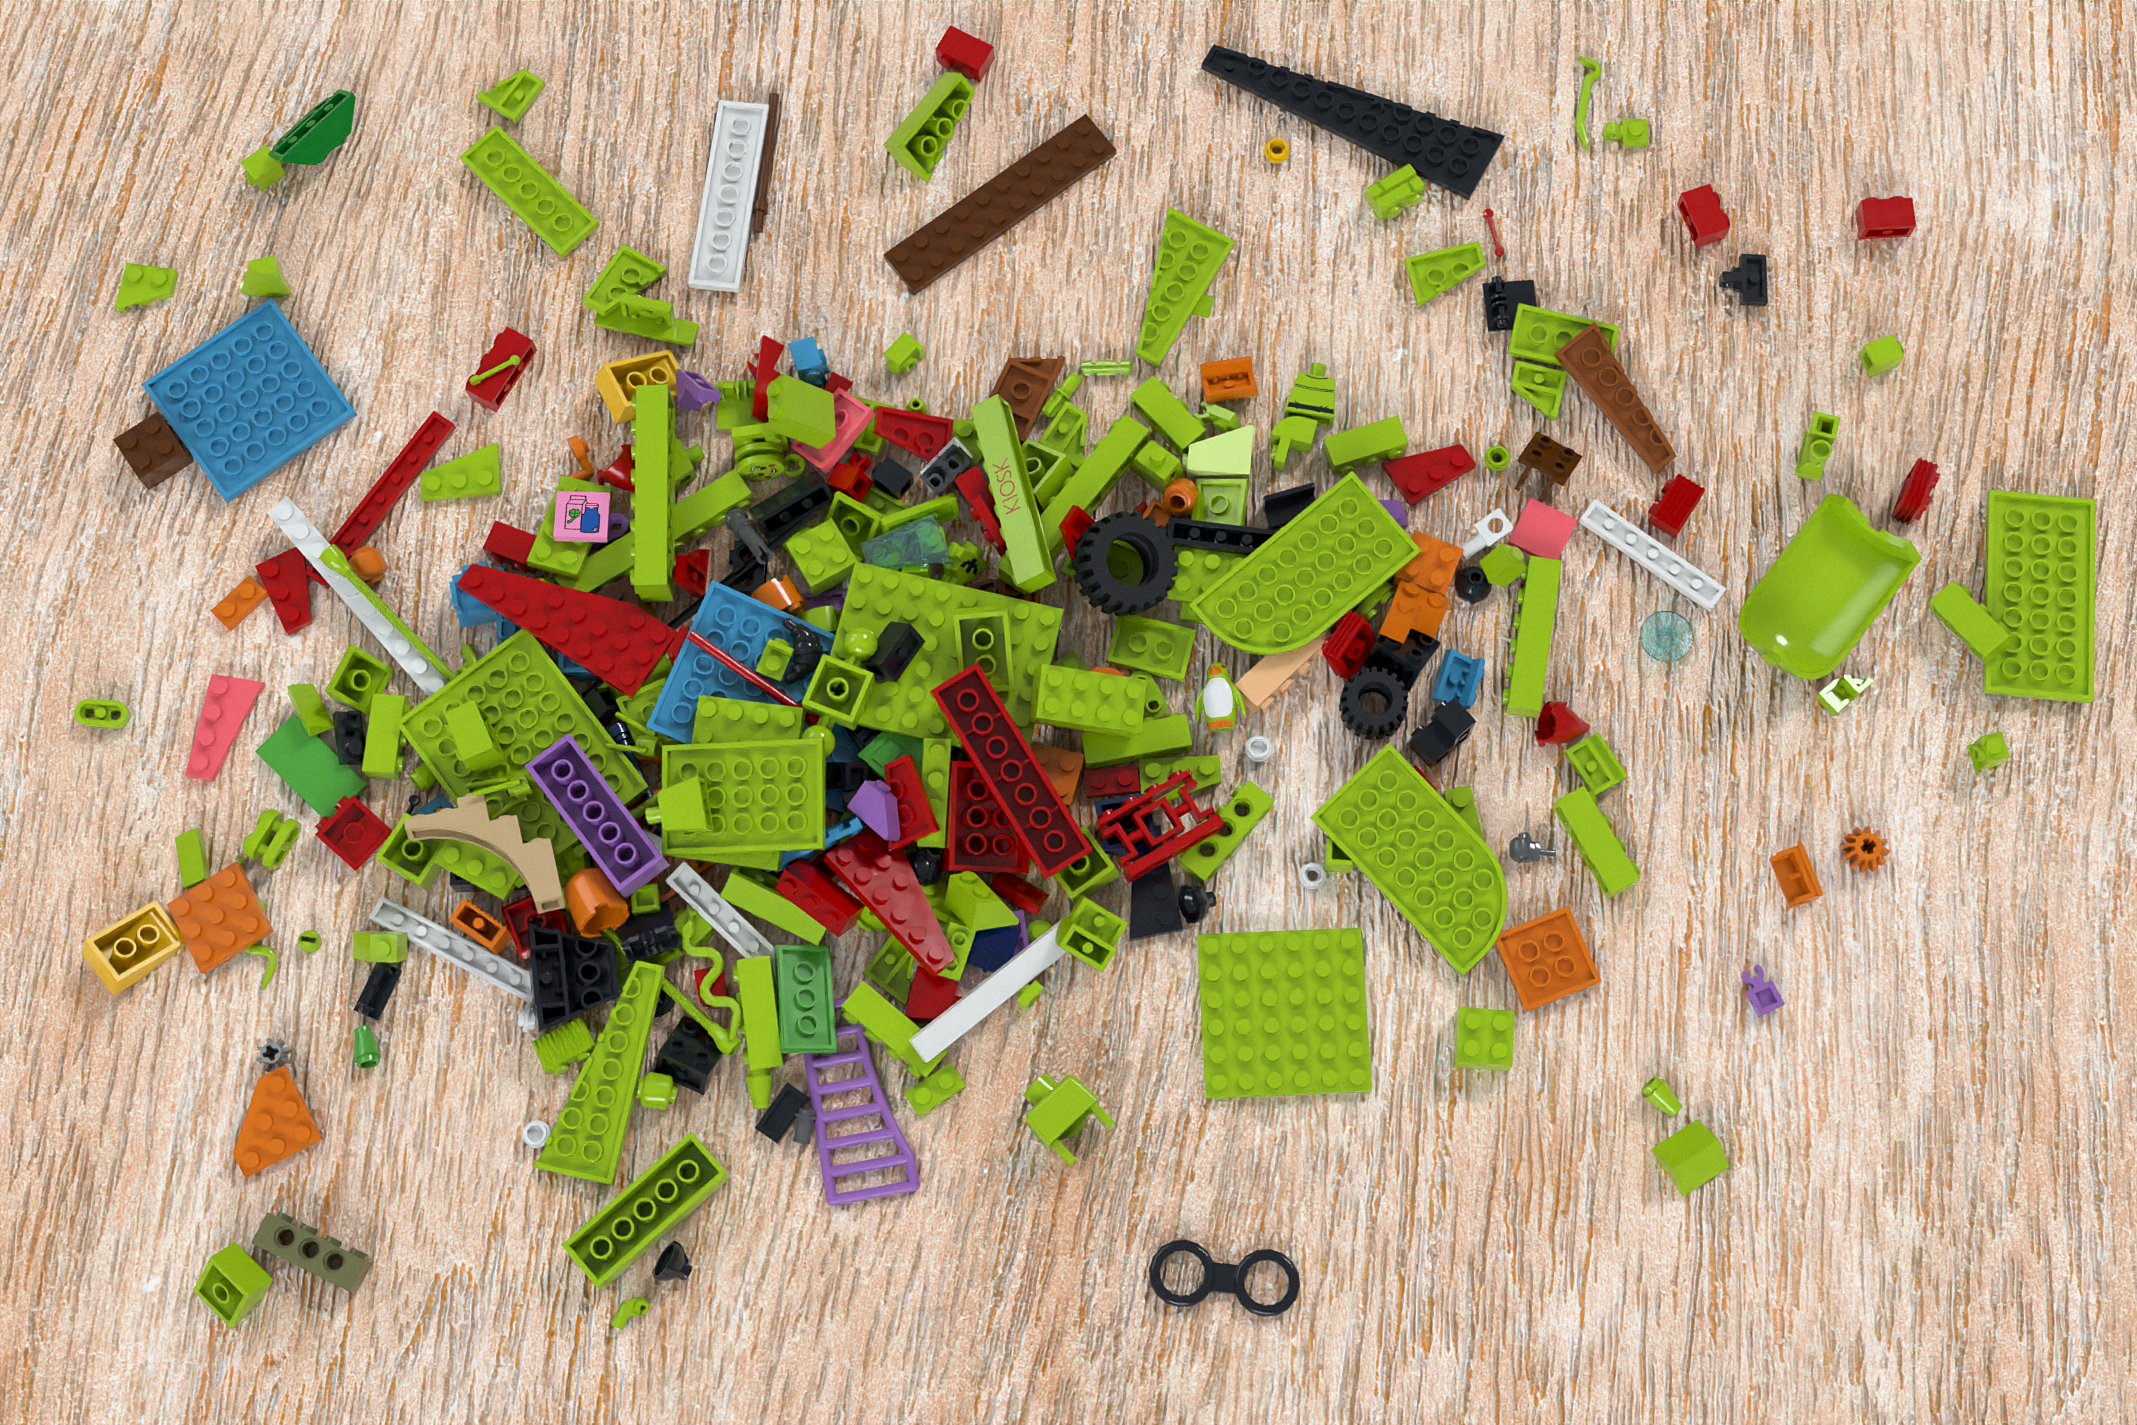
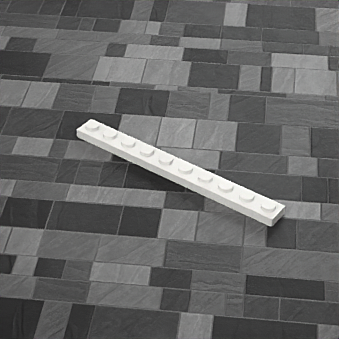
M288 496L267 511L272 520L428 697L449 683L429 663L430 661H427L418 652V649L416 650L411 645V642H408L399 633V630L347 578H343L338 572L329 569L319 559L321 553L330 544Z

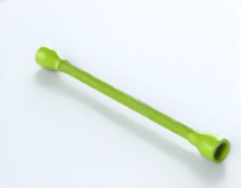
M335 544L330 545L321 553L319 559L329 569L338 572L343 578H347L399 630V633L408 642H411V645L416 650L418 649V652L427 661H430L429 663L448 682L457 677L412 632V629L396 613H393V610L358 577L353 568L348 564L345 554Z
M565 886L562 888L563 898ZM564 898L565 907H566V909L569 910V908H568V906H567V904H566L565 898ZM611 927L600 931L605 938L613 942L614 946L626 956L621 945V937ZM663 977L662 990L672 997L677 1004L682 1006L702 1027H705L708 1034L714 1039L718 1049L727 1057H731L741 1047L743 1041L737 1035H735L733 1041L729 1040L730 1030L722 1028L718 1023H713L705 1013L703 1014L693 1002L688 1000L680 990Z

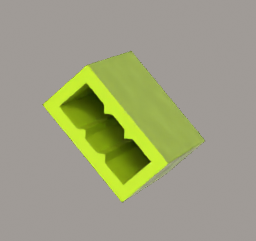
M783 373L767 386L769 430L821 449L836 437L833 393Z

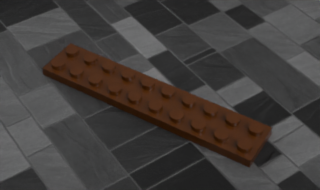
M1085 114L884 253V259L911 293L916 295L1117 154V150L1088 115Z

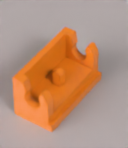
M1803 843L1777 852L1775 856L1769 858L1789 909L1818 900L1823 895Z

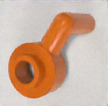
M577 435L568 438L567 442L582 468V470L568 477L584 481L594 475V469L586 454L590 452L589 446L584 437L579 439Z

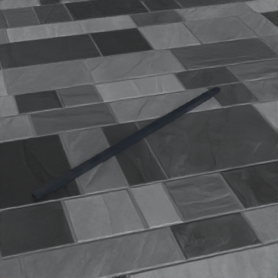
M813 509L810 510L766 546L774 552L815 518L817 513ZM754 555L719 583L730 587L759 564ZM706 593L669 622L667 626L676 630L698 612ZM598 679L581 696L584 698L592 689H597L604 681Z

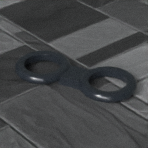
M1186 1239L1173 1240L1159 1248L1152 1257L1149 1267L1150 1284L1155 1294L1166 1304L1176 1307L1194 1306L1203 1301L1210 1292L1235 1294L1239 1303L1252 1314L1262 1317L1277 1316L1292 1306L1297 1299L1300 1289L1299 1273L1293 1261L1283 1253L1272 1249L1255 1250L1246 1255L1238 1265L1213 1262L1209 1252L1198 1243ZM1186 1251L1200 1259L1204 1267L1205 1277L1197 1291L1190 1295L1180 1296L1171 1293L1165 1288L1161 1281L1160 1269L1163 1261L1169 1255L1175 1252ZM1259 1261L1277 1263L1288 1276L1289 1287L1287 1293L1281 1301L1275 1304L1263 1305L1256 1303L1249 1297L1245 1289L1244 1279L1246 1272Z

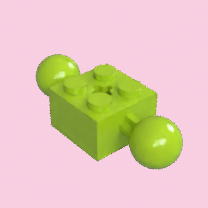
M855 627L845 635L843 649L847 656L844 662L825 654L822 655L802 701L806 712L820 718L817 725L810 726L803 732L801 739H825V758L835 748V737L832 733L834 724L836 723L855 731L876 682L874 673L859 668L861 662L871 658L878 647L875 634L866 627ZM840 689L844 690V694L840 696H835L834 691L839 692Z

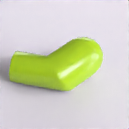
M466 644L460 648L465 663L456 670L455 675H460L479 660L473 644Z
M644 1297L624 1300L620 1304L611 1325L623 1330L630 1317L644 1315L649 1311L648 1301Z

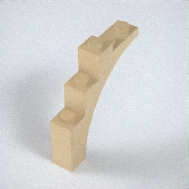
M468 793L463 797L456 798L458 808H444L437 813L428 815L417 814L410 819L404 820L409 841L453 839L477 845L500 857L523 879L533 896L538 914L566 908L551 839L535 838L528 843H523L517 815H503L496 820H490L485 795L474 797L472 793Z

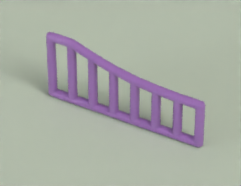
M848 997L833 999L834 1010L841 1009V1006ZM858 1023L855 1026L852 1024L835 1026L836 1037L856 1034L859 1050L816 1058L814 1053H803L811 1107L815 1110V1116H817V1120H814L826 1202L829 1206H836L916 1191L920 1188L916 1158L885 1098L876 1072L869 1039L863 1034L865 1029ZM862 1060L866 1076L819 1085L817 1068ZM870 1087L875 1099L874 1103L823 1112L821 1096ZM881 1113L887 1125L885 1129L828 1139L825 1123ZM892 1138L901 1154L837 1166H832L830 1150ZM906 1165L908 1181L836 1193L834 1177Z

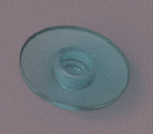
M1659 611L1650 615L1644 621L1640 630V642L1644 651L1653 659L1661 662H1675L1682 659L1688 654L1693 645L1694 635L1691 625L1683 616L1672 611ZM1660 637H1668L1669 643H1663Z

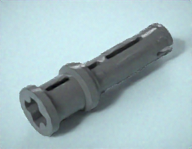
M740 508L729 511L724 521L728 529L733 531L735 538L746 544L760 564H767L763 557L770 562L773 558V552L756 533V525L748 519L745 511Z

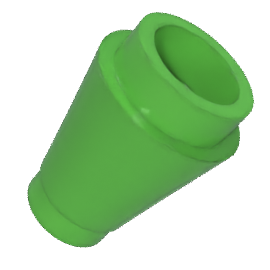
M357 1027L354 1029L353 1061L357 1063V1067L360 1069L373 1068L379 1065L381 1053L371 1027Z

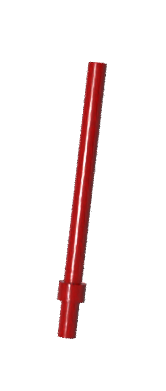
M694 630L688 635L687 639L781 705L803 708L802 702L800 704ZM806 712L805 721L811 726L817 725L819 717Z

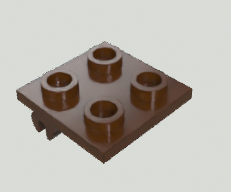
M1536 432L1517 460L1525 465L1526 468L1514 489L1519 492L1532 468H1535L1550 477L1538 501L1543 503L1555 482L1561 486L1565 485L1583 456L1576 453L1573 449L1552 440L1549 436Z

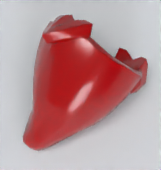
M632 444L621 445L622 452L610 467L604 471L601 469L597 471L599 485L603 486L606 482L621 490L635 493V485H632L631 469H635V460H632L631 456Z
M1548 701L1541 709L1538 718V728L1534 733L1539 746L1544 747L1545 743L1561 744L1570 742L1576 737L1587 733L1590 725L1567 707V702Z

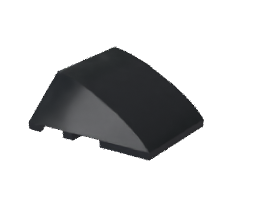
M528 923V964L533 1012L538 1032L620 997L613 942L587 938L582 935H572L561 932V930L546 929Z

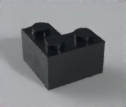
M1455 697L1449 702L1446 700L1442 701L1433 710L1435 713L1430 718L1432 722L1426 727L1423 724L1420 725L1411 734L1413 738L1409 744L1410 748L1430 769L1471 735L1476 720Z

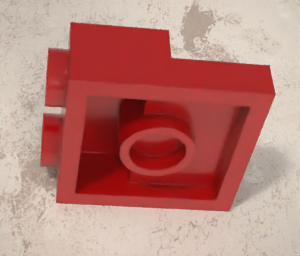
M344 795L334 806L337 810L331 818L325 815L317 823L315 828L318 831L315 835L352 869L357 871L390 836L393 830L354 795L350 798Z

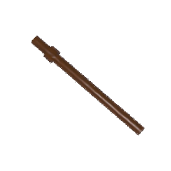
M777 93L769 94V113L762 151L757 199L754 201L752 211L755 214L753 232L755 233L763 232L764 217L768 214L769 204L766 201L779 104V94Z

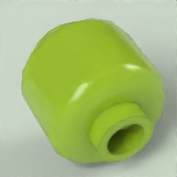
M648 1072L645 1077H640L636 1099H640V1104L643 1107L663 1111L667 1109L669 1102L675 1103L678 1087L673 1086V1078L670 1075Z

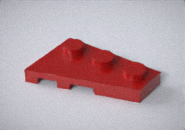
M879 405L876 408L873 433L928 463L936 455L938 456V453L952 440L954 419Z
M907 754L885 764V784L891 788L889 792L897 798L901 835L898 841L888 842V850L893 852L940 831L913 756Z

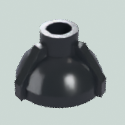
M1469 566L1456 572L1454 586L1456 593L1461 599L1470 602V605H1474L1488 597L1492 583H1489L1482 568ZM1477 576L1480 581L1474 582L1471 577Z
M927 847L926 850L921 849L907 855L917 880L924 883V885L936 884L942 877V854L938 848Z
M1187 884L1180 887L1179 906L1188 924L1200 922L1206 917L1209 908L1216 906V896L1212 891L1204 892L1198 886Z
M673 1241L662 1252L652 1272L655 1279L668 1281L679 1278L685 1281L689 1277L692 1266L688 1264L689 1260L680 1243Z

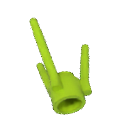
M620 712L615 713L616 717L642 731L645 735L637 738L635 746L607 743L605 748L634 752L636 755L657 759L662 752L663 739L656 737L657 732L646 728Z
M525 772L466 784L468 789L495 785L472 792L474 797L503 789L508 790L510 797L516 796V799L491 815V820L502 816L519 803L528 801L527 794L532 793V788Z

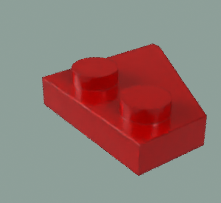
M697 549L676 556V564L672 569L674 582L695 598H700L706 593L709 549Z

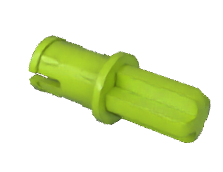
M1070 371L1060 386L1053 389V395L1041 409L1044 416L1053 419L1066 400L1068 402L1071 401V395L1083 382L1078 374Z

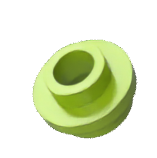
M1492 446L1487 449L1484 455V463L1487 468L1492 471H1502L1508 467L1510 454L1504 447ZM1497 456L1501 459V462L1496 463L1492 458Z

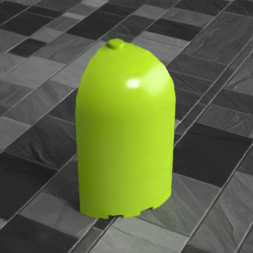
M1828 493L1747 597L1740 610L1738 622L1743 638L1766 663L1792 676L1816 680L1829 675L1843 662L1922 558L1912 542L1895 536L1884 529H1881L1880 532L1874 530L1868 525L1870 519L1862 514L1848 497Z

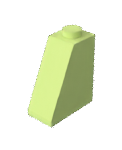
M1248 425L1190 444L1188 454L1183 453L1182 469H1187L1186 479H1247L1249 481L1254 426Z

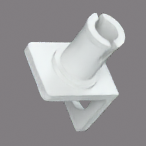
M1497 508L1474 525L1477 528V534L1458 547L1464 549L1463 555L1469 560L1470 557L1486 546L1494 550L1497 547L1495 543L1510 533L1514 527L1503 511ZM1494 518H1499L1503 521V529L1499 533H1492L1489 530V522Z

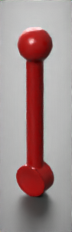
M1485 209L1483 217L1488 221L1496 247L1494 252L1496 256L1501 257L1505 251L1500 246L1492 220L1494 213L1491 209Z

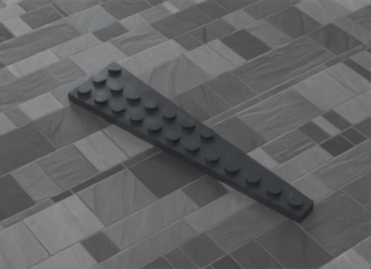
M1214 44L1201 65L1202 70L1401 168L1411 164L1418 176L1468 201L1505 137L1504 135L1476 126L1471 128L1459 124L1460 121L1450 119L1448 121L1436 117V114L1428 111L1423 113L1413 110L1409 105L1396 103L1390 99L1329 80L1324 82L1315 79L1313 75L1304 73V75L1290 71L1288 67L1280 66L1279 68L1267 64L1265 60L1249 57L1246 54Z

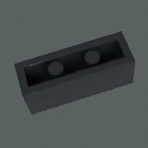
M814 470L748 510L760 532L769 541L796 520L802 518L810 510L813 509V511L818 512L832 504L834 496L825 479Z

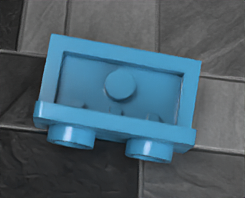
M1453 649L1446 650L1431 699L1441 703L1444 700L1449 702L1455 697L1465 709H1470L1477 698L1476 690L1479 681L1484 675L1483 667L1485 660L1482 658L1471 659Z

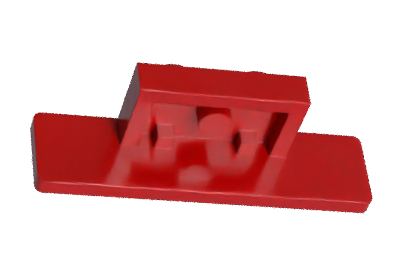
M975 466L956 477L955 482L970 506L968 511L975 522L979 521L984 530L981 531L983 537L989 545L993 544L1002 558L1008 549L1006 542L1000 534V528L1002 527L1000 519L994 511L995 499L990 493L988 484L980 470Z

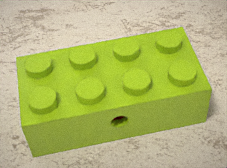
M1041 664L1034 669L1029 722L1133 738L1142 733L1147 680Z

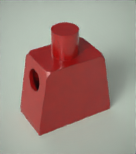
M917 966L905 1016L912 1022H932L962 998L958 996L959 983L940 975L932 977L923 967Z

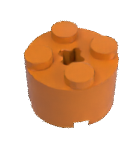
M783 575L785 580L780 582L774 578L751 594L752 598L794 617L806 611L805 606L807 602L789 575Z

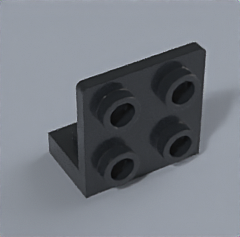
M1412 628L1404 643L1381 634L1374 643L1364 665L1369 668L1377 667L1378 672H1382L1383 668L1387 669V674L1390 676L1395 673L1398 676L1397 681H1403L1405 684L1404 689L1410 692L1422 669L1441 643L1433 637Z
M683 1016L659 1050L655 1072L670 1075L674 1082L704 1096L709 1088L712 1071L724 1053L718 1049L714 1039L708 1034L705 1027H702L696 1020Z

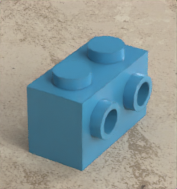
M814 336L788 343L798 379L821 388L826 383L825 374H829L823 348H817Z

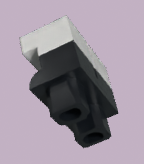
M954 437L938 453V456L936 455L920 470L922 474L920 478L939 495L972 462L973 454Z

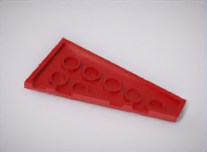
M867 826L827 853L824 861L932 977H935L953 964L955 956L903 849L900 848L890 852L888 850V842L890 840L883 839L870 826Z

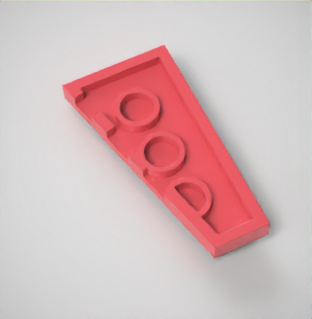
M211 674L185 773L188 778L215 781L230 753L229 749L234 739L238 738L242 731V724L255 706L254 702L259 693H262L266 686L263 682Z

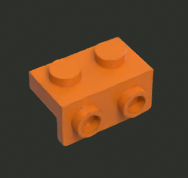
M1250 356L1200 364L1201 384L1206 403L1258 395Z

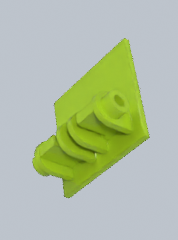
M756 380L718 381L715 388L722 395L719 403H717V430H731L734 427L762 424L760 421L750 417Z

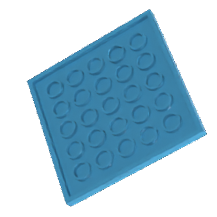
M272 298L142 383L144 389L227 503L357 416L353 407Z

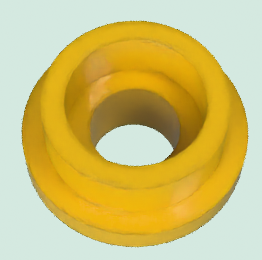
M1280 138L1270 140L1264 148L1265 157L1272 163L1284 162L1290 152L1288 144ZM1279 150L1281 151V153L1274 154L1272 151Z

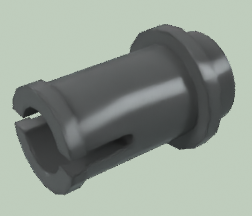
M799 1108L798 1113H795L797 1122L792 1141L810 1144L813 1122L817 1120V1116H815V1110Z

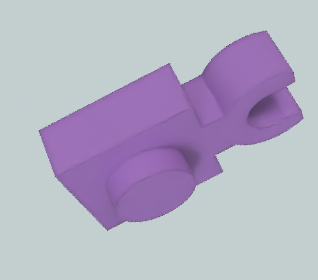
M1758 964L1754 967L1757 975L1756 978L1749 977L1745 970L1741 973V979L1752 988L1746 992V995L1759 1018L1783 1007L1785 1003L1772 980L1764 982V971Z

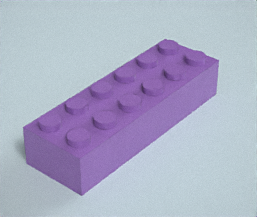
M569 733L525 765L526 769L625 899L670 866Z

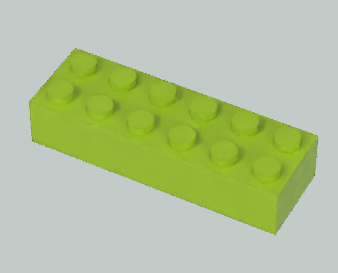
M690 1132L561 1246L594 1285L603 1291L726 1183L731 1176L700 1140Z

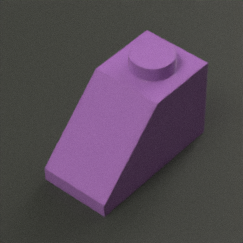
M865 780L847 807L883 839L898 841L901 835L897 798L889 792L891 788L880 780Z

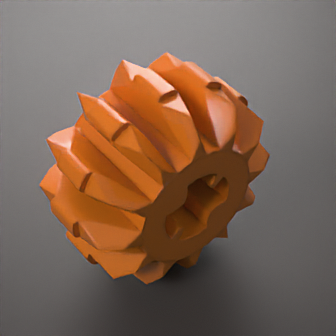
M1866 826L1863 831L1856 827L1853 830V834L1848 833L1844 837L1847 843H1843L1841 849L1848 853L1843 856V860L1851 859L1850 869L1859 865L1861 873H1864L1867 868L1874 872L1878 869V865L1882 866L1885 864L1886 860L1883 856H1887L1890 850L1883 847L1888 842V839L1880 840L1878 838L1881 833L1880 830L1871 834L1870 826ZM1862 846H1863V848L1868 847V849H1869L1870 852H1869V853H1867V851L1863 852V851L1861 850V847H1862Z

